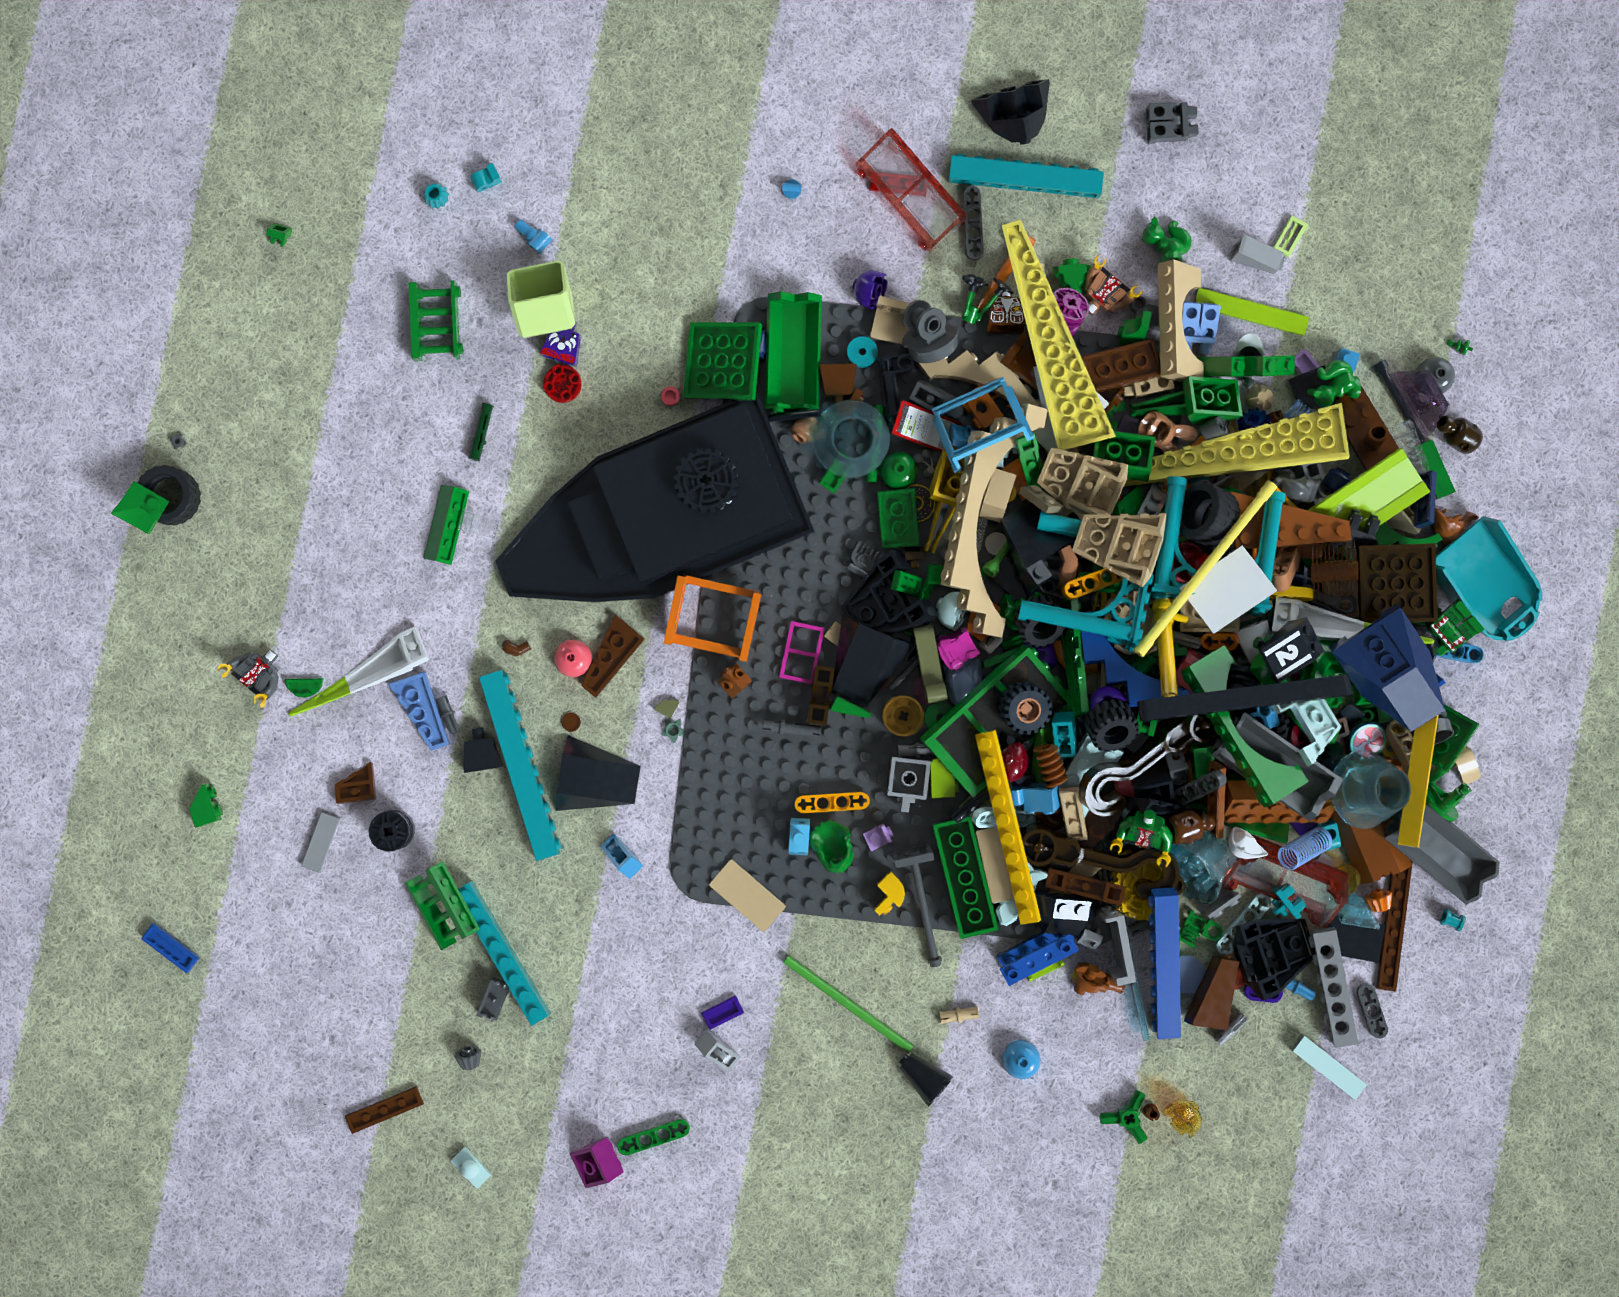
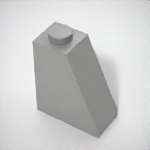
M1243 235L1236 242L1231 261L1275 274L1283 267L1284 259H1282L1284 252L1248 235Z

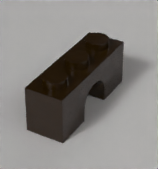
M815 666L807 723L827 726L835 668Z

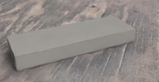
M321 812L301 867L321 873L341 818Z

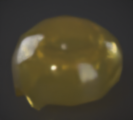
M1340 864L1331 873L1332 886L1338 889L1339 894L1350 895L1357 890L1361 883L1360 873L1351 864Z

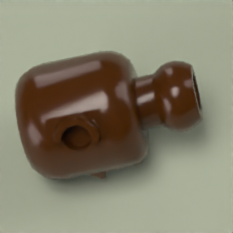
M1188 810L1170 815L1165 822V826L1169 828L1173 835L1172 843L1176 845L1185 843L1193 845V841L1202 839L1204 830L1211 831L1214 829L1215 819L1210 813H1203L1199 816L1195 811Z

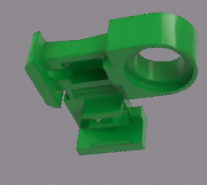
M1190 910L1183 922L1185 926L1181 932L1180 941L1195 948L1196 943L1194 941L1197 936L1200 937L1199 934L1210 940H1218L1222 936L1223 930L1219 924L1210 919L1206 921L1193 914L1194 910ZM1211 926L1218 928V934L1214 937L1208 934V929Z

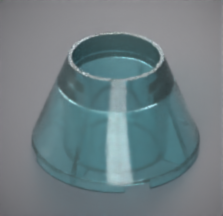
M846 400L830 406L822 413L814 427L813 447L817 458L830 472L842 477H860L872 472L882 463L889 449L890 434L885 419L874 407L862 401ZM857 420L867 427L870 433V445L863 455L855 458L847 457L841 454L835 447L834 432L836 427L843 421Z
M1360 750L1349 753L1341 759L1333 772L1343 779L1338 791L1331 797L1334 808L1338 815L1353 827L1364 829L1376 827L1401 810L1409 801L1411 786L1406 774L1375 752ZM1377 783H1378V787H1379L1378 795H1377Z

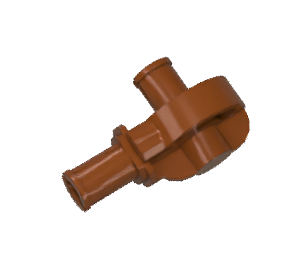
M1080 962L1071 972V978L1076 984L1074 991L1079 995H1084L1086 992L1097 993L1098 991L1106 993L1107 990L1120 994L1124 992L1125 985L1117 986L1111 980L1109 974L1100 970L1095 964Z

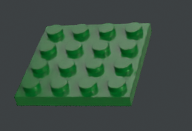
M690 322L683 398L755 401L762 324L759 322Z

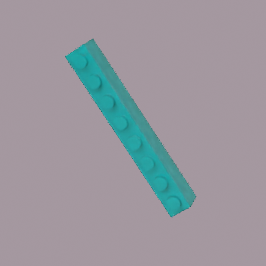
M955 154V156H951L948 183L1100 198L1104 171H1099L1098 168H1088V170L1080 169L1079 166H1069V168L1061 167L1060 164H1050V166L1042 165L1041 162H1031V164L1023 163L1022 160H1012V162L1004 161L1003 158H993L991 160L986 159L984 156H974L972 158L967 157L965 154Z
M471 881L459 888L458 890L480 928L476 932L530 1025L533 1026L548 1017L551 1012L474 882Z

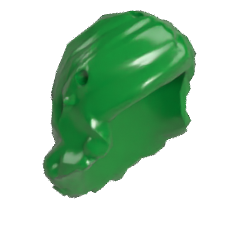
M828 820L826 823L821 822L820 826H815L816 830L810 833V846L827 871L843 873L851 865L854 857L853 846L849 838V828L832 820Z

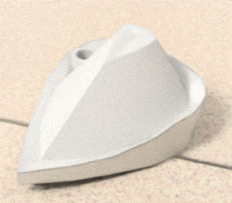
M1238 827L1232 829L1228 844L1235 856L1252 859L1268 855L1249 832Z

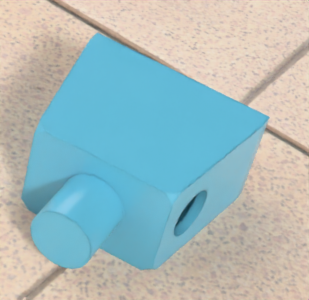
M791 818L789 854L808 855L810 819Z

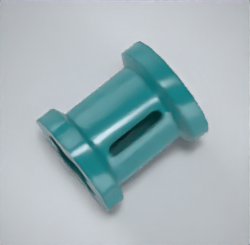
M1446 908L1439 922L1441 925L1446 924L1460 932L1465 924L1466 917L1454 914L1450 909Z

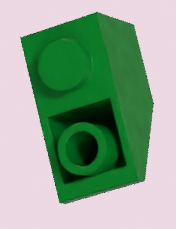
M210 783L201 785L189 809L195 828L222 820L223 811L221 806L217 805L216 802H211L212 798L217 797V792Z

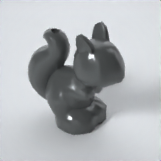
M1273 468L1277 473L1275 478L1269 481L1280 488L1287 497L1299 502L1312 503L1321 480H1312L1305 476L1296 478L1295 472L1291 469L1280 470Z

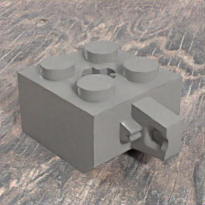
M891 756L887 795L896 796L897 801L902 802L901 812L909 813L910 803H915V799L926 800L931 761ZM912 773L911 776H914V780H910L908 784L905 783L906 780H903L904 776Z

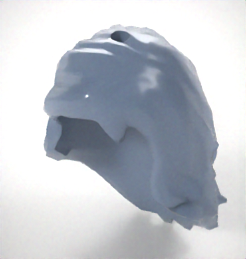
M969 658L957 671L949 669L946 664L942 666L947 697L953 704H958L982 682L984 669L979 658Z

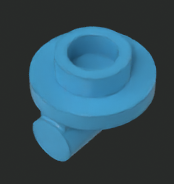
M788 180L782 184V191L785 197L795 199L801 194L802 185L798 181Z

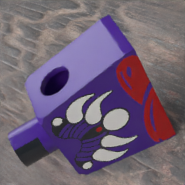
M575 321L572 329L550 333L540 354L543 357L577 367L581 335L574 332L577 322Z

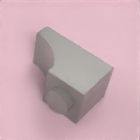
M707 1029L695 1043V1046L704 1057L728 1072L741 1057L718 1036Z

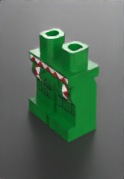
M1459 599L1438 615V621H1431L1427 624L1429 626L1428 629L1441 641L1438 644L1437 654L1439 656H1443L1449 651L1453 653L1477 633L1479 634L1485 630Z

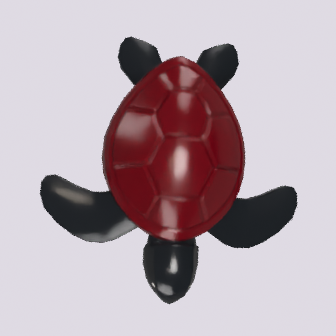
M1007 735L1006 743L1008 746L1001 754L1011 790L1012 782L1015 781L1019 786H1026L1034 782L1035 775H1024L1028 765L1026 750L1031 747V742H1015L1014 737Z

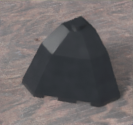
M1049 79L1030 81L1017 89L1015 86L1001 89V92L982 94L971 100V102L995 134L1011 143L1028 144L1031 142V139L1038 136L1046 119L1050 81Z

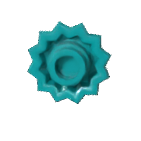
M432 183L424 190L423 199L426 201L425 205H429L431 209L434 207L437 209L441 206L445 207V203L449 201V193L442 184Z

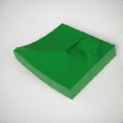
M133 481L111 514L141 531L151 534L169 500Z

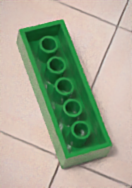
M968 815L959 823L950 819L932 824L960 939L999 930L971 816Z

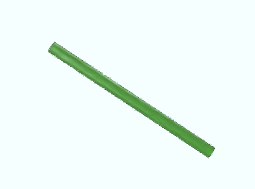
M789 955L783 963L890 1041L907 1053L911 1051L914 1046L805 966Z

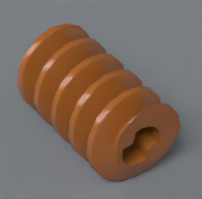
M1044 744L1033 749L1035 753L1040 752L1035 757L1036 760L1042 759L1038 763V767H1045L1040 770V773L1047 774L1042 778L1043 781H1049L1045 784L1046 788L1056 787L1064 783L1068 778L1065 773V767L1062 766L1063 761L1060 759L1061 755L1056 744Z

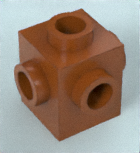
M738 664L732 668L726 667L720 673L722 677L717 681L732 699L752 682L751 678Z

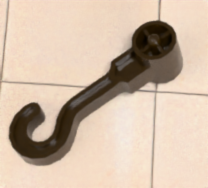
M1205 714L1166 720L1157 728L1155 737L1125 761L1098 763L1091 767L1083 775L1079 784L1081 803L1099 816H1110L1121 811L1126 806L1127 800L1118 791H1112L1103 797L1099 796V790L1105 782L1132 780L1166 754L1180 752L1193 740L1208 742L1214 739L1218 734L1215 732L1212 722Z
M1032 823L1023 829L1021 833L1027 862L1035 866H1044L1054 862L1073 867L1077 863H1083L1115 872H1130L1146 863H1157V859L1162 854V851L1156 852L1142 847L1123 856L1084 847L1079 844L1077 839L1055 834L1053 829L1044 823ZM1168 852V855L1171 857V861L1167 867L1166 861L1161 859L1160 866L1163 870L1161 877L1157 881H1140L1137 883L1136 890L1140 897L1148 899V896H1151V889L1176 887L1179 881V868L1170 852Z

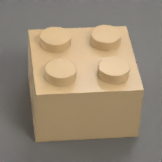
M995 469L982 498L980 517L1001 523L1000 521L1003 519L1016 478L1015 474Z

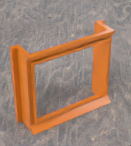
M678 575L664 644L671 645L675 643L738 657L740 661L747 662L761 593L688 575ZM686 584L752 598L742 648L676 634Z

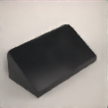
M1351 700L1334 716L1336 719L1345 716L1348 728H1350L1365 713Z

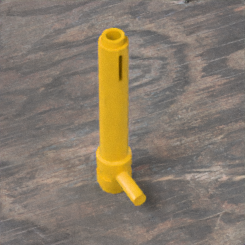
M1157 598L1154 600L1152 605L1153 613H1155L1153 616L1154 624L1171 605L1168 598ZM1176 613L1157 637L1161 694L1163 698L1178 696L1172 623L1173 620L1183 623L1188 621V616Z

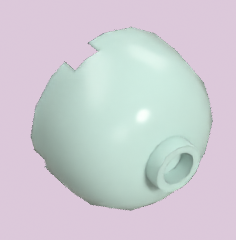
M951 592L944 598H940L936 604L939 621L943 626L953 631H957L965 620L963 618L965 612H969L957 609V597L960 592Z

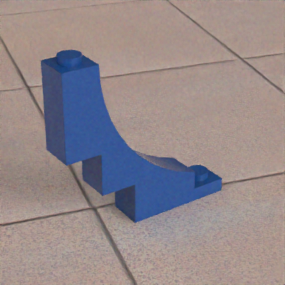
M1086 611L1083 613H1092L1094 611ZM1081 631L1084 665L1104 663L1106 686L1126 684L1130 707H1136L1138 701L1163 698L1160 680L1149 677L1128 665L1114 651L1105 635ZM1177 688L1178 696L1188 695L1189 690L1184 691V688Z

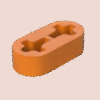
M1206 632L1201 638V645L1207 650H1217L1225 645L1227 650L1231 651L1238 646L1240 639L1235 632H1216L1214 634L1213 632ZM1209 636H1211L1212 640L1218 641H1214L1212 644H1210V642L1206 641V639ZM1228 637H1231V640L1234 642L1232 645H1229L1228 641L1222 640H1227Z

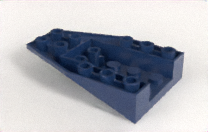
M1396 603L1380 613V619L1349 639L1344 636L1329 646V649L1347 675H1349L1360 694L1412 732L1444 712L1445 707L1431 653L1401 607Z

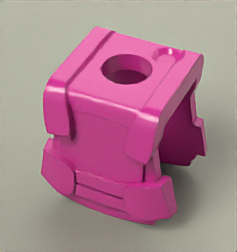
M965 627L960 628L952 635L939 637V640L936 642L940 657L951 670L955 669L957 671L964 665L963 663L966 660L980 654Z

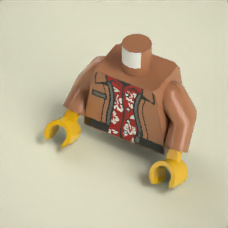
M1100 254L1095 257L1094 264L1086 275L1084 289L1087 292L1085 297L1090 300L1088 303V314L1092 316L1098 309H1101L1104 313L1125 309L1135 300V297L1143 294V290L1139 294L1135 293V288L1138 285L1133 286L1131 289L1128 288L1103 267L1107 258H1105L1103 263L1098 262L1097 259Z

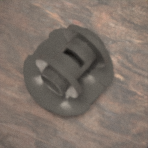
M915 300L906 307L903 314V323L909 331L904 335L902 345L904 348H908L912 360L918 363H933L948 357L955 351L958 346V327L946 323L945 314L941 310L931 308L930 304L924 300Z

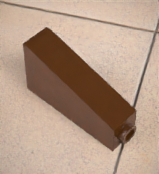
M1221 953V957L1213 955L1185 1015L1184 1022L1193 1026L1221 1030L1228 1029L1239 961L1232 959V955Z

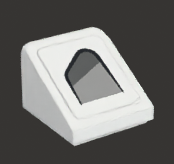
M988 636L983 643H979V646L987 654H991L1001 644L1003 639Z

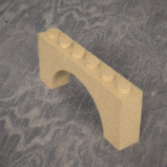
M1173 259L1158 263L1161 377L1183 383L1182 380L1188 376L1204 377V362L1198 360L1190 350L1182 323V309L1187 293L1190 290L1201 288V269Z

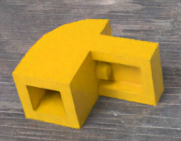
M889 871L877 883V886L887 895L874 908V911L879 916L882 913L886 915L893 908L891 905L893 902L900 907L904 901V886L899 878Z

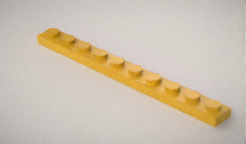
M996 730L977 733L975 737L1020 924L1036 923L1041 921L997 733Z

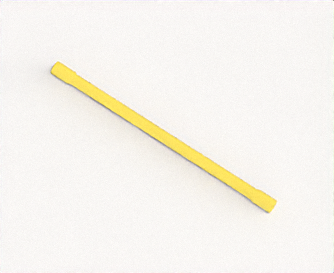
M1268 480L1255 499L1148 634L1142 638L1134 649L1138 655L1144 657L1157 637L1263 503L1277 489L1273 482Z

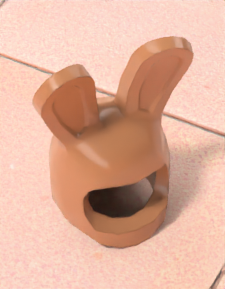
M1158 411L1146 414L1141 420L1137 431L1138 435L1156 437L1154 446L1159 447L1163 454L1167 451L1179 450L1171 443L1174 436L1190 442L1194 441L1198 436V431L1195 427L1185 424H1174L1169 418Z

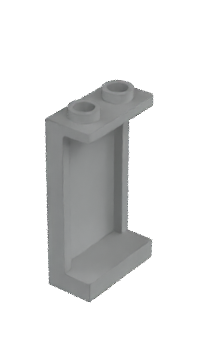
M1110 904L1102 905L1100 909L1096 910V915L1105 923H1109L1117 966L1106 968V972L1117 986L1136 982L1124 915Z

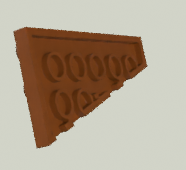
M1230 491L1239 502L1240 517L1255 497ZM1265 502L1233 541L1234 550L1242 545L1246 550L1258 549ZM1282 504L1276 547L1347 542L1352 540L1350 522L1348 520Z

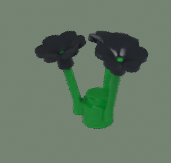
M972 274L963 275L962 279L965 283L969 284V293L961 319L975 324L976 320L981 321L985 312L998 296L1000 297L1003 292L1010 294L1014 292L1002 280L994 277L993 280L998 287L994 291L995 294L979 313V308L972 305L975 293L978 292L979 287H988L989 284L982 277Z

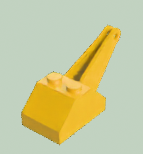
M944 448L930 485V499L937 501L924 551H928L931 545L942 504L944 503L949 506L934 538L930 551L933 554L956 509V497L961 485L960 477L965 465L964 458L958 460L962 471L954 473Z

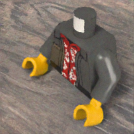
M270 649L263 657L259 653H247L232 659L227 664H220L217 671L220 669L226 671L221 676L223 678L227 677L229 670L232 671L230 674L255 694L254 704L258 700L262 701L260 704L261 708L265 707L266 700L274 694L278 687L279 677L277 673L279 670L272 665L278 655Z

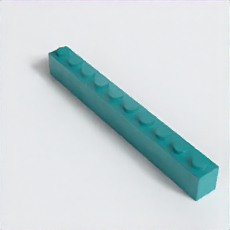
M504 670L481 676L479 679L535 859L539 861L560 854V849H562L560 839H556L554 831L557 830L554 820H550L548 814L551 812L548 801H544L542 795L545 794L544 786L537 779V776H539L538 767L536 764L533 765L531 760L534 755L531 746L527 747L525 739H528L526 729L521 728L520 721H522L520 710H516L514 705L517 702L516 696L513 691L510 692L508 684H511L508 673H504Z

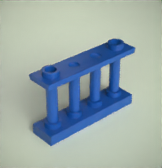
M1041 932L997 954V958L1002 965L1000 971L1008 986L1078 952L1079 950L1073 940L1075 939L1074 935H1070V933L1064 935Z

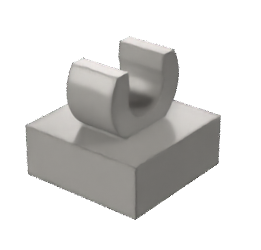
M1089 924L1079 935L1077 943L1095 950L1100 945L1103 936L1099 935L1101 932L1099 928L1095 933L1090 931L1091 925Z

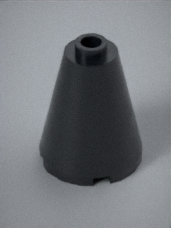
M906 1054L899 1062L901 1064L900 1070L928 1107L953 1079L951 1074L914 1054L910 1056Z

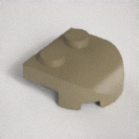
M1025 486L1019 492V494L1045 513L1060 516L1064 508L1062 504L1038 486Z

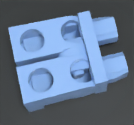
M1184 301L1182 323L1184 335L1191 351L1193 343H1199L1198 353H1210L1212 344H1215L1221 309L1219 304Z

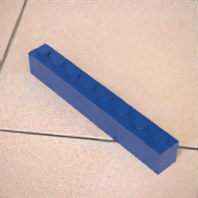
M1175 887L1151 889V896H1148L1149 908H1152V914H1149V925L1152 926V932H1149V941L1152 944L1149 956L1150 961L1153 962V968H1150V978L1153 980V986H1150L1151 997H1154V1003H1151V1013L1154 1015V1021H1151L1152 1032L1156 1033L1158 1039L1181 1038L1179 896Z

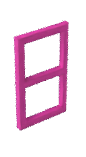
M791 621L780 678L813 685L815 666L818 663L825 627ZM794 626L820 631L816 654L790 648ZM788 652L815 657L810 680L784 675Z

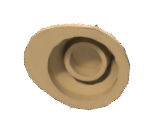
M1257 383L1249 390L1247 389L1245 402L1250 410L1262 413L1272 407L1274 395L1269 386Z

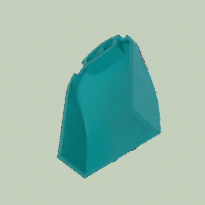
M1482 516L1436 555L1437 583L1452 603L1457 599L1462 601L1472 613L1471 615L1484 627L1485 630L1481 632L1484 636L1494 640L1511 641L1524 635L1535 624L1540 614L1538 609L1540 601H1542L1541 586L1501 520ZM1512 597H1517L1522 606L1505 619L1501 614L1505 602ZM1529 614L1530 617L1526 623L1521 621L1523 617ZM1513 626H1515V627H1517V628H1520V629L1517 630V631H1515V630L1513 629Z

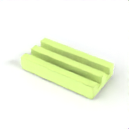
M1291 215L1273 248L1284 252L1283 255L1289 258L1308 224ZM1292 221H1294L1295 224L1292 230L1290 231L1288 237L1286 238L1284 244L1282 245V247H1279V244L1282 241L1289 226L1291 225ZM1298 225H1301L1302 227L1299 233L1297 234L1294 242L1292 243L1290 249L1286 251L1285 248L1288 245L1290 239L1292 238L1294 232L1296 231Z

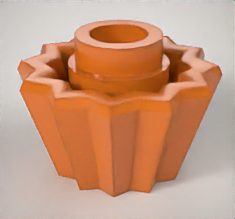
M1375 889L1366 895L1364 899L1373 912H1383L1391 907L1392 892Z

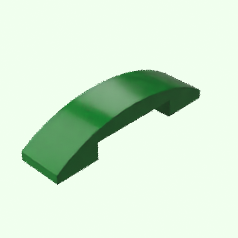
M1034 431L1032 432L1034 438L1029 441L1026 440L1025 435L1016 438L1018 458L1027 486H1038L1048 495L1052 496L1037 483L1043 467Z

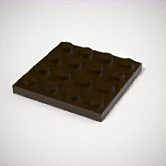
M1435 543L1356 546L1360 621L1372 624L1381 618L1380 613L1396 603L1401 607L1410 622L1438 621Z

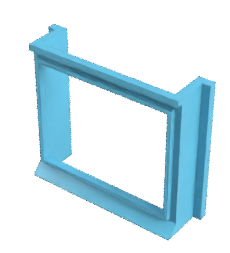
M1003 377L932 409L936 418L933 422L954 473L962 471L958 460L1022 431L1027 441L1034 438L1012 386L1007 387ZM1002 387L1018 422L954 451L940 414Z

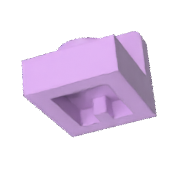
M884 824L863 833L871 851L891 843V838L894 837L890 827L885 828Z

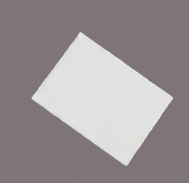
M1242 545L1214 565L1193 592L1197 594H1192L1188 600L1214 634L1277 590ZM1187 583L1180 587L1181 591L1187 585Z

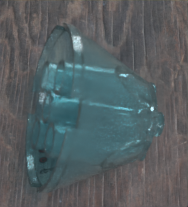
M1204 830L1202 839L1193 841V844L1184 843L1176 845L1172 843L1170 853L1177 862L1179 876L1185 881V890L1181 894L1190 900L1195 898L1199 900V904L1206 905L1213 903L1219 896L1231 858V850L1229 844L1223 838L1217 839Z

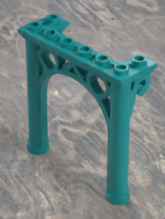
M1179 476L1167 477L1166 485L1168 486L1164 511L1166 513L1165 530L1157 558L1154 585L1149 591L1152 600L1157 598L1166 599L1168 597H1174L1175 600L1181 592L1180 587L1184 585L1176 581V574L1186 570L1193 577L1197 572L1196 569L1185 561L1178 546L1183 501L1187 479ZM1274 491L1264 504L1258 552L1254 560L1270 582H1272L1282 503L1285 502L1286 494L1280 491ZM1175 554V557L1180 563L1181 567L1176 568L1172 572L1173 559ZM1269 597L1247 612H1250L1251 616L1257 617L1266 614L1272 606L1269 605Z
M1041 510L1037 529L1077 537L1082 520L1049 514ZM1152 574L1143 587L1122 577L1121 589L1115 600L1106 608L1097 612L1083 613L1022 600L1018 619L1024 621L1029 619L1108 636L1107 640L1111 643L1126 644L1125 649L1132 653L1134 647L1139 644L1142 638L1143 629H1140V624L1145 622L1147 611L1143 609L1144 604H1148L1150 597L1147 588L1152 585L1154 575ZM1133 591H1137L1135 606L1130 599L1126 598ZM1120 604L1127 605L1130 609L1129 616L1120 618L1115 608ZM1110 613L1114 621L1101 619V617Z

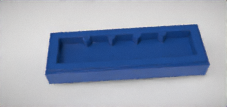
M152 923L141 938V940L186 974L191 971L200 959L197 954L156 923Z

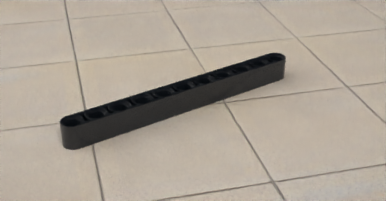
M1339 675L1138 701L1137 706L1140 722L1344 697L1352 695L1349 675Z

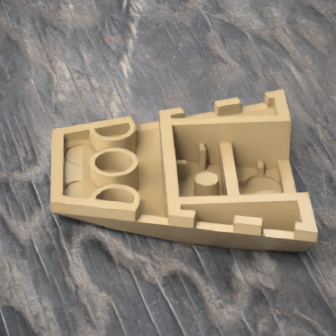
M1051 448L1037 483L1055 499H1059L1069 511L1072 510L1079 516L1080 520L1083 519L1084 515L1112 514L1127 480L1128 464Z
M1159 513V515L1120 514V516H1111V514L1084 515L1072 551L1143 587L1152 576L1161 549L1166 513Z

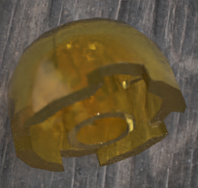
M1177 1099L1163 1110V1115H1168L1173 1121L1170 1125L1182 1136L1186 1133L1191 1139L1202 1125L1200 1108L1194 1101Z

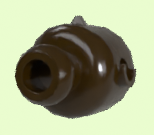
M1446 415L1442 416L1437 422V429L1444 433L1445 442L1460 453L1470 454L1474 452L1483 440L1481 429L1477 424H1473L1466 418L1453 419V417Z

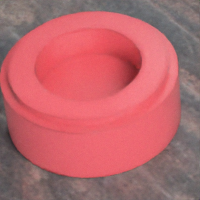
M666 387L661 393V400L667 406H675L680 400V393L674 387Z

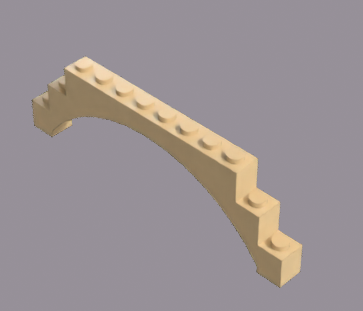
M968 350L951 363L947 362L949 359L946 357L937 362L918 364V367L929 381L933 378H945L965 381L977 386L982 384L984 386L1003 377L1007 387L1012 386L1019 404H1031L1042 407L1041 402L1032 397V391L1027 384L1023 385L1018 375L1000 363L1004 354L1000 355L998 351L980 365H978L979 360L973 352L969 353ZM1002 387L991 391L1009 403ZM1077 448L1067 450L1070 452L1079 453ZM1055 499L1064 506V504L1059 499ZM1064 506L1060 516L1067 517L1073 511H1069Z
M1020 404L1031 431L1044 428L1048 409L1031 404ZM1006 417L995 418L991 427L992 434L1017 423L1016 417L1015 420ZM971 431L968 444L982 439L991 433ZM1023 431L964 458L965 465L960 477L961 485L956 497L957 505L952 517V530L949 533V544L945 553L944 569L941 572L940 585L960 589V594L957 597V609L976 613L973 621V632L1002 638L1006 619L1001 618L992 604L981 577L976 547L978 514L985 489L993 472L1006 453L1016 444L1015 439L1024 435Z

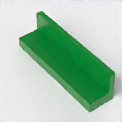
M441 485L424 559L452 565L468 500V490Z

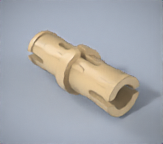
M977 1006L964 1009L958 1007L956 1010L939 1012L941 1024L956 1021L962 1023V1020L979 1018Z

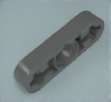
M1363 983L1358 986L1356 993L1368 1030L1375 1038H1384L1388 1033V1027L1375 988L1367 983ZM1365 987L1371 990L1368 996L1370 1000L1374 999V1002H1368L1367 997L1361 994L1364 992ZM1371 1005L1377 1008V1013L1374 1016H1369L1367 1013V1009ZM1370 1020H1377L1378 1025L1383 1027L1380 1030V1034L1374 1032L1376 1024L1375 1022H1370Z

